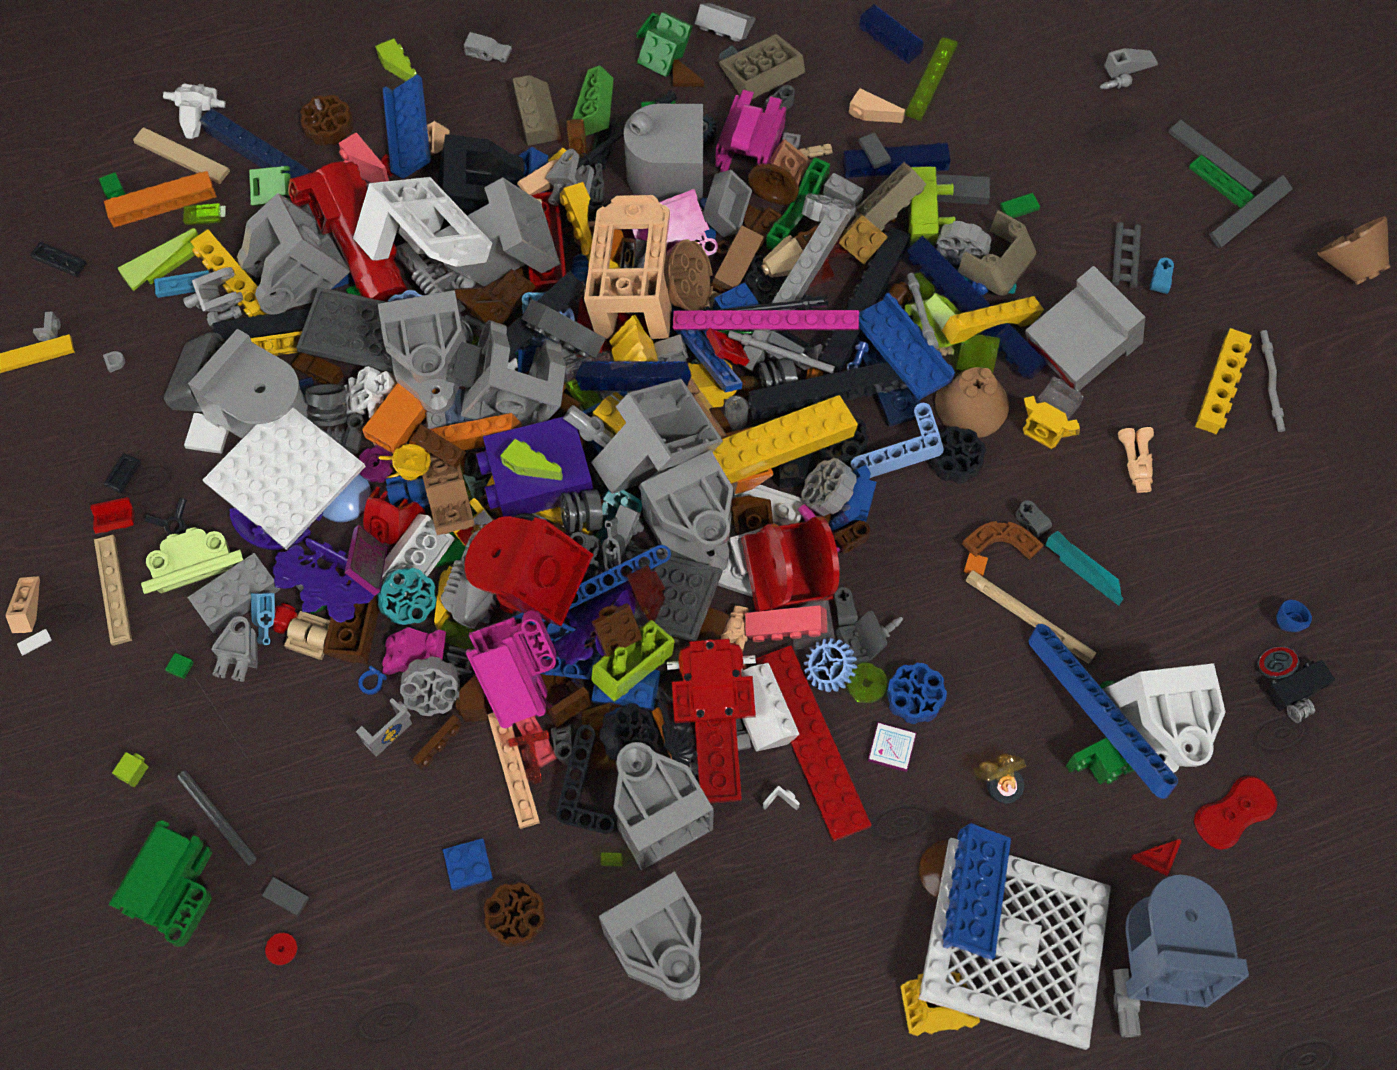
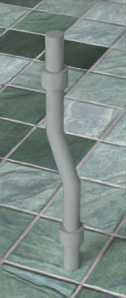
M909 273L907 276L909 280L908 286L913 293L923 327L922 333L928 345L931 346L935 344L934 330L927 318L919 291V282L915 278L914 273Z
M1263 330L1260 332L1261 348L1266 356L1269 369L1268 392L1273 408L1271 412L1273 419L1276 421L1278 432H1283L1286 429L1283 421V409L1280 408L1276 392L1277 370L1272 353L1274 349L1269 341L1267 330Z

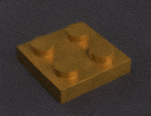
M860 213L837 242L865 264L888 236Z

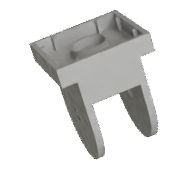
M236 329L188 383L206 420L218 428L222 426L242 439L257 424L276 421L286 415L292 408L308 419L307 409L309 407L304 394L300 390L299 380L294 369L287 362L252 343L249 335L239 329Z

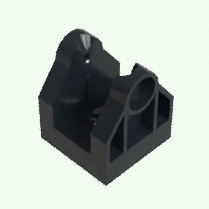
M445 134L437 185L468 216L489 204L485 187L501 178H505L512 184L518 185V181L522 179L525 172V161L522 157L509 153L489 139ZM445 218L440 231L450 226V223Z

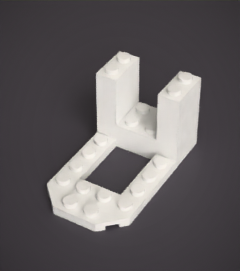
M431 177L369 183L353 239L373 261L389 258L400 224L398 233L417 254L426 253L430 258L455 267L487 262L492 242ZM445 218L460 235L436 237L435 233L440 231Z

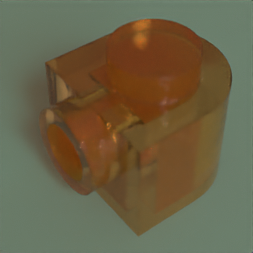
M740 376V380L743 382L742 389H740V398L748 399L749 391L759 389V380L755 379V376Z

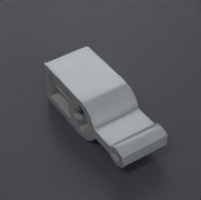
M471 32L464 43L466 55L487 61L493 58L506 62L512 50V47L509 45L498 44L493 38Z
M681 334L654 344L659 366H666L688 358Z
M620 505L615 516L618 519L617 532L624 538L625 546H627L641 513Z

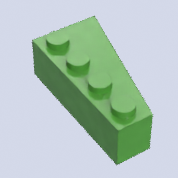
M601 66L587 71L571 121V125L583 136L609 128L613 77Z

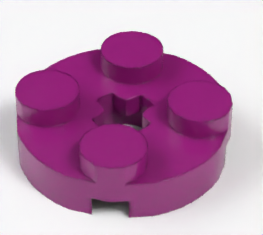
M375 445V448L365 449L358 458L366 466L360 472V475L370 482H384L392 473L394 467L392 460H380L379 456H392L393 454L378 445ZM379 461V464L374 467L373 463Z

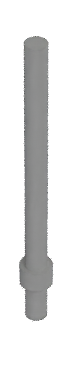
M731 330L728 334V338L740 341L741 344L746 346L751 345L829 373H833L835 366L754 339L748 334L742 335Z

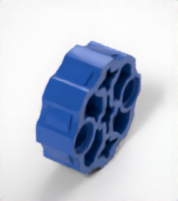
M916 663L910 666L903 665L898 668L896 674L889 681L886 693L892 713L900 716L906 723L910 724L933 720L943 707L947 696L942 675L938 671H933L924 663ZM928 681H935L937 686H931ZM898 700L903 701L905 706L899 707L895 702Z

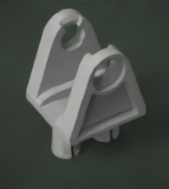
M574 149L565 151L545 178L554 187L548 199V202L554 206L559 205V196L563 188L580 182H584L587 192L590 194L594 169L590 165H582L577 170L579 154Z
M232 267L223 268L192 280L196 293L184 298L186 307L192 308L196 305L197 308L203 311L224 312L242 301L243 296L241 292H232L221 297L218 292V286L235 276Z
M237 616L229 622L212 647V651L218 659L212 675L216 677L221 675V678H225L229 663L236 664L231 678L236 681L240 679V682H244L248 667L257 668L258 666L257 634L245 617ZM239 622L245 623V627L235 631V626Z

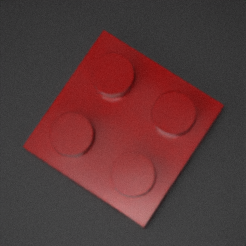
M709 328L706 335L717 357L728 359L736 365L746 366L750 360L739 341L728 338L727 334Z

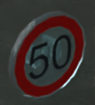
M1278 646L1265 651L1259 658L1258 666L1263 675L1269 678L1280 679L1293 674L1300 662L1298 654L1293 649Z

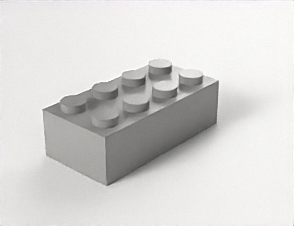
M253 553L190 595L188 599L213 634H216L225 628L233 618L242 616L251 610V593L270 592L275 594L280 588L275 587L274 579L256 554Z

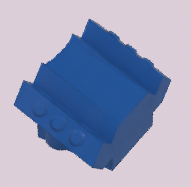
M866 465L852 471L857 479L853 488V495L838 512L831 514L833 519L828 524L832 532L847 524L853 525L858 521H867L876 482L869 480L871 472Z

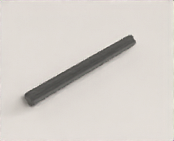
M185 770L179 773L177 776L179 781L244 862L249 866L256 862L257 857L190 774Z

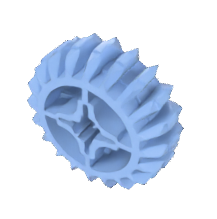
M830 638L829 642L827 639H823L822 644L816 642L817 648H810L812 654H806L809 661L804 662V665L809 666L804 670L805 673L809 674L807 679L812 681L813 686H818V689L821 691L825 689L827 692H831L833 689L837 692L839 686L844 689L845 681L851 683L849 676H856L852 672V669H857V665L852 664L857 660L856 657L852 656L854 651L849 649L848 644H843V641H836L834 638ZM831 650H838L843 658H835ZM830 662H833V666L830 669L827 668L828 664L830 665ZM843 667L841 673L838 675L840 668ZM818 672H826L830 680H823Z

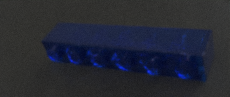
M948 143L884 147L891 161L877 168L873 167L863 149L844 151L843 156L845 178L891 175L903 162L910 167H936V171H948L951 162Z
M582 361L575 378L581 391H637L682 379L685 385L688 386L692 375L687 361Z

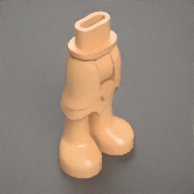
M1151 427L1141 428L1136 433L1133 428H1125L1118 432V438L1126 449L1128 456L1127 467L1130 478L1133 481L1132 484L1136 486L1137 493L1152 491L1153 459L1152 454L1149 455L1148 441L1154 436V429ZM1135 439H1136V442H1137V445H1138V449H1139V454H1140V456L1138 457V459H1137L1136 451H1135V444H1134Z
M734 606L721 639H730V643L738 644L743 652L745 642L748 640V637H746L745 613H749V609Z

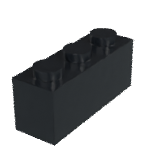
M1312 660L1303 666L1304 669L1300 671L1295 669L1287 674V678L1282 680L1279 677L1270 683L1271 687L1266 692L1279 711L1330 686L1336 680L1323 660L1316 663Z

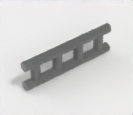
M1118 222L1116 224L1112 284L1118 286L1119 280L1128 281L1131 288H1137L1141 225H1134V230L1124 229V224ZM1123 236L1133 237V245L1122 243ZM1122 250L1131 251L1132 260L1121 258ZM1121 265L1130 266L1131 275L1120 273Z

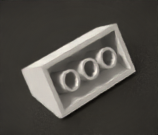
M418 514L386 557L382 581L386 574L394 569L416 568L428 577L455 538L449 533L437 535L433 520L428 515ZM396 574L393 578L395 584H399L401 581L399 574ZM405 593V598L407 599L411 593Z
M769 663L751 666L743 670L741 677L753 676L756 717L742 718L756 752L788 745L800 734Z

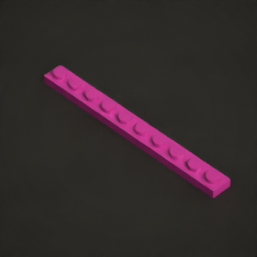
M859 310L674 311L673 329L859 330Z

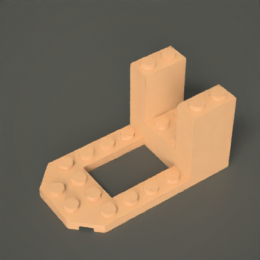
M653 195L616 196L608 206H602L597 210L584 297L594 332L606 339H612L616 332L618 313L644 312L650 338L668 339L672 306L663 272L670 210L665 205L659 203L658 199ZM614 229H649L644 268L609 269Z

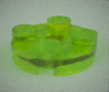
M859 664L857 669H852L856 676H849L851 683H847L848 691L855 701L859 703H873L884 696L887 687V677L884 671L873 666L874 664ZM864 679L872 681L873 683L870 685V687L862 685V683H864Z

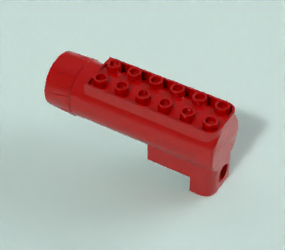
M342 161L333 162L320 167L315 172L290 179L288 193L292 203L296 206L308 204L322 235L333 233L354 279L355 286L362 297L388 302L395 294L400 295L407 291L399 268L394 261L397 253L394 243L388 259L373 261L353 239L367 193L366 181L362 180L357 164H354L353 161L347 163Z

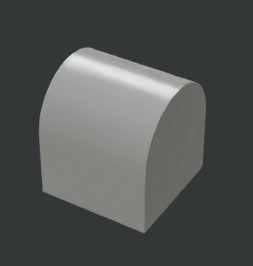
M652 104L637 110L630 116L624 128L626 174L631 191L635 195H653L658 199V202L695 189L698 197L697 201L700 205L701 199H703V104ZM639 112L648 114L652 120V128L649 133L641 136L635 134L630 128V119Z

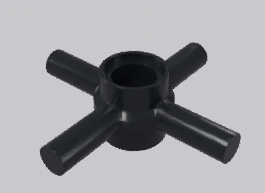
M179 498L174 516L167 518V520L147 515L145 519L147 523L164 527L168 536L171 534L180 535L186 533L187 529L193 528L187 526L182 519L187 499ZM174 521L179 522V529L177 531H172L170 528L171 523Z

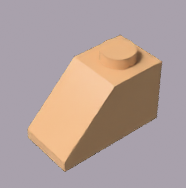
M435 121L427 125L430 156L443 149L445 134H449L447 128Z

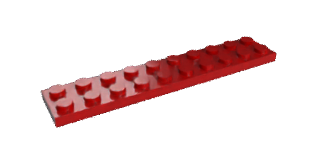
M790 645L756 658V665L769 663L800 735L791 741L790 744L832 841L835 842L870 828L869 818L792 646Z

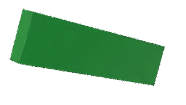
M1200 155L1189 166V169L1239 208L1255 197V195L1203 155Z

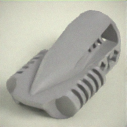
M403 243L396 247L397 253L395 258L412 275V279L416 281V284L420 286L426 295L453 291L457 288H473L476 284L475 281L445 266L444 262L430 258L426 253L417 254L408 243ZM457 300L460 312L465 311L466 308Z
M480 530L474 532L469 538L461 561H454V567L451 569L449 579L444 588L445 592L442 593L440 598L445 609L452 614L453 619L469 628H475L481 622L489 623L498 600L496 594L481 591L471 585L465 574V558L468 548ZM501 550L496 553L495 558L500 555Z

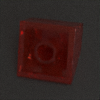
M647 565L627 575V578L642 611L649 621L653 620L655 622L665 600L663 593L665 586L656 570L652 572Z

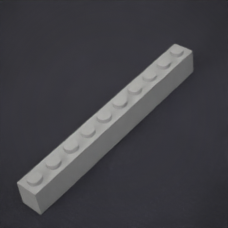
M834 204L830 206L772 303L802 299L850 220L848 212ZM755 330L752 338L768 343L775 330ZM751 345L745 346L744 351L750 361L746 366L738 365L755 375L759 369V363H763L768 353Z

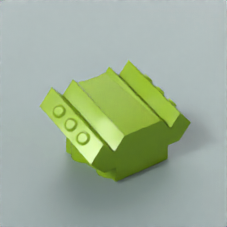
M935 293L931 298L924 299L923 304L929 324L933 328L934 335L939 344L938 348L949 347L954 344H950L942 329L950 316L961 314V312L948 298ZM913 302L905 305V311L908 315H913V322L923 329L916 303Z

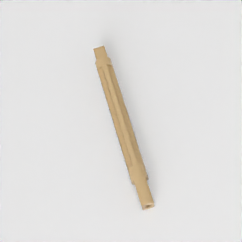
M972 570L968 575L967 583L1033 627H1036L1038 624L1048 626L1070 652L1088 664L1091 662L1096 654L1095 651Z

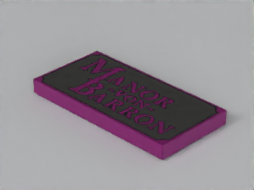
M357 525L353 530L345 574L373 595H377L381 588L388 547L360 525Z

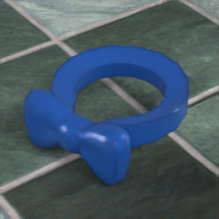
M369 666L370 670L361 675L358 685L363 693L373 695L380 691L383 680L385 681L387 677L373 666ZM376 674L378 676L377 686L372 690L365 689L363 686L364 679Z

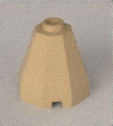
M791 235L784 238L763 259L761 267L765 275L779 277L790 274L803 252L798 241L795 238L792 239Z

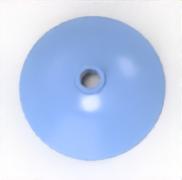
M359 473L323 511V516L334 522H348L361 516L365 511L366 501L372 494L368 481Z

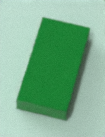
M1030 193L1002 202L1000 208L1004 214L1016 218L1038 211L1040 205L1034 194Z

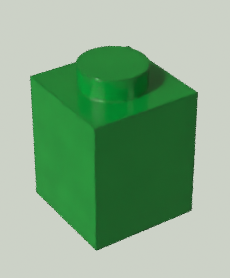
M116 172L99 178L108 200L113 197L126 195Z

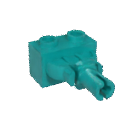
M606 487L600 498L604 519L603 525L595 535L601 541V545H603L604 540L608 537L605 522L616 516L619 506L622 505L640 512L642 510V500L625 490L611 494L608 487Z

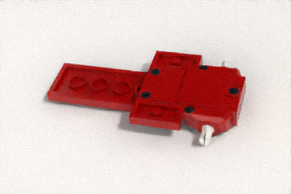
M730 639L692 641L690 646L680 650L679 661H667V669H679L683 677V681L672 682L674 722H695L699 786L710 803L742 801L736 719L756 717L753 676L741 677L744 664L756 663L755 655L743 656L741 647L738 644L730 643Z

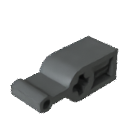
M598 163L595 165L596 176H593L589 194L596 206L604 204L605 197L602 165Z
M616 517L610 518L605 522L608 538L604 540L602 545L605 571L627 561L625 540L617 532L618 519Z

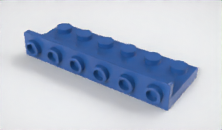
M415 75L394 90L388 87L383 88L390 169L393 174L403 179L431 162L422 77L419 75Z
M890 293L885 294L884 300L859 312L860 329L918 400L951 383L955 374L952 366L943 359L942 354L933 345H928L919 326L910 319L908 313L900 307L896 298L892 297Z
M970 823L961 828L957 836L959 843L954 856L956 863L951 876L953 883L948 896L950 899L949 908L945 915L947 923L942 935L944 940L943 947L948 949L954 946L992 960L996 956L1011 838Z

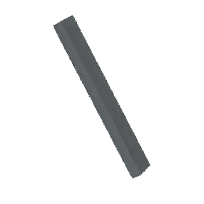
M1178 121L1169 130L1170 135L1198 156L1203 155L1252 193L1261 184L1262 180L1184 121Z
M1284 175L1279 176L1209 233L1217 248L1223 247L1293 189Z

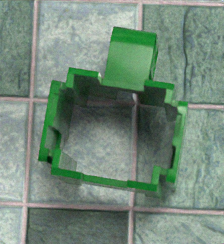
M161 820L154 826L108 905L118 910L123 907L122 914L132 919L137 917L151 926L158 927L157 931L165 934L168 942L174 946L181 947L186 945L212 899L210 892L196 883L212 855V849L209 846H205L201 852L203 841L193 835L191 840L172 829L168 830L167 828L170 824ZM203 892L202 899L195 901L196 895ZM186 914H192L190 918L185 917ZM181 930L179 939L173 940L174 934Z

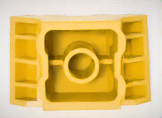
M633 315L609 341L613 347L611 351L615 367L619 372L618 377L623 385L627 381L637 379L640 374L651 371L659 365L653 340L646 334L636 315Z
M724 359V361L732 369V365ZM688 363L685 366L686 371L712 405V408L723 407L724 399H730L737 391L725 393L703 364Z
M1034 396L1024 398L1028 417L1026 419L1027 423L1023 427V434L1050 449L1055 448L1063 437L1079 435L1080 426L1077 419L1068 421L1066 413L1046 402L1036 403Z
M955 971L950 973L956 983L963 980L960 973ZM918 974V979L909 980L901 985L909 1033L918 1036L923 1032L933 1034L934 1032L949 1029L958 1030L963 1026L972 1028L980 1023L979 1017L920 1000L919 994L923 974ZM966 983L960 986L969 989Z

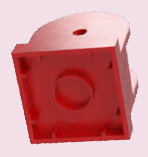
M505 516L485 525L474 537L465 558V574L471 585L481 591L496 594L499 602L508 609L524 614L527 611H536L547 622L562 626L594 554L545 519L534 517L533 521ZM501 550L500 555L495 558L496 553Z
M816 516L807 522L778 526L775 523L767 524L757 533L741 537L756 612L780 610L827 602L834 599V594L839 584V560L834 536L825 518Z

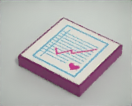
M878 722L868 762L907 772L917 733Z

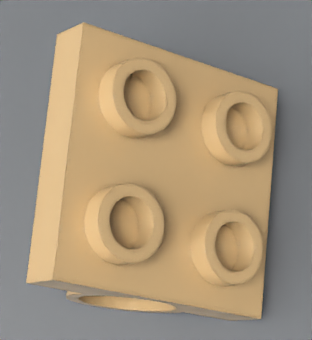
M300 611L297 619H292L289 624L285 648L322 660L330 620Z

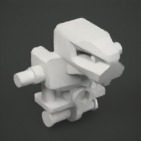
M182 84L175 92L163 93L164 99L175 101V105L179 106V122L185 137L190 139L199 136L202 111L213 109V107L225 108L226 101L216 99L217 90L215 88L204 87L203 84L198 86Z
M365 366L364 369L358 372L357 379L349 378V384L344 386L347 399L345 402L347 406L346 413L348 416L355 414V412L364 415L367 408L369 418H371L398 383L395 375L387 371L381 373L372 367Z

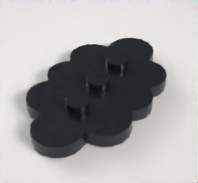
M764 255L753 257L750 263L751 271L747 273L744 283H746L760 305L772 303L788 277H770L765 275L761 267L763 259L766 257ZM800 307V308H796L795 310H806V309H805L804 307Z

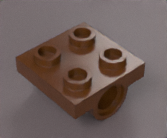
M628 603L620 607L615 605L606 606L599 611V618L591 621L606 657L613 655L616 648H626L642 639L632 609Z

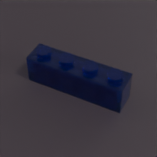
M875 4L860 15L859 27L907 64L911 63L922 53L924 41Z

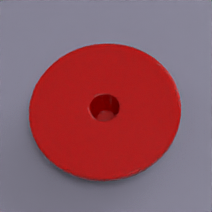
M278 933L272 936L265 947L267 959L276 965L289 963L297 952L295 939L287 933Z

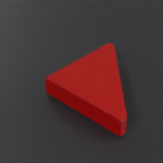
M1177 839L1134 854L1131 859L1167 876L1182 840Z

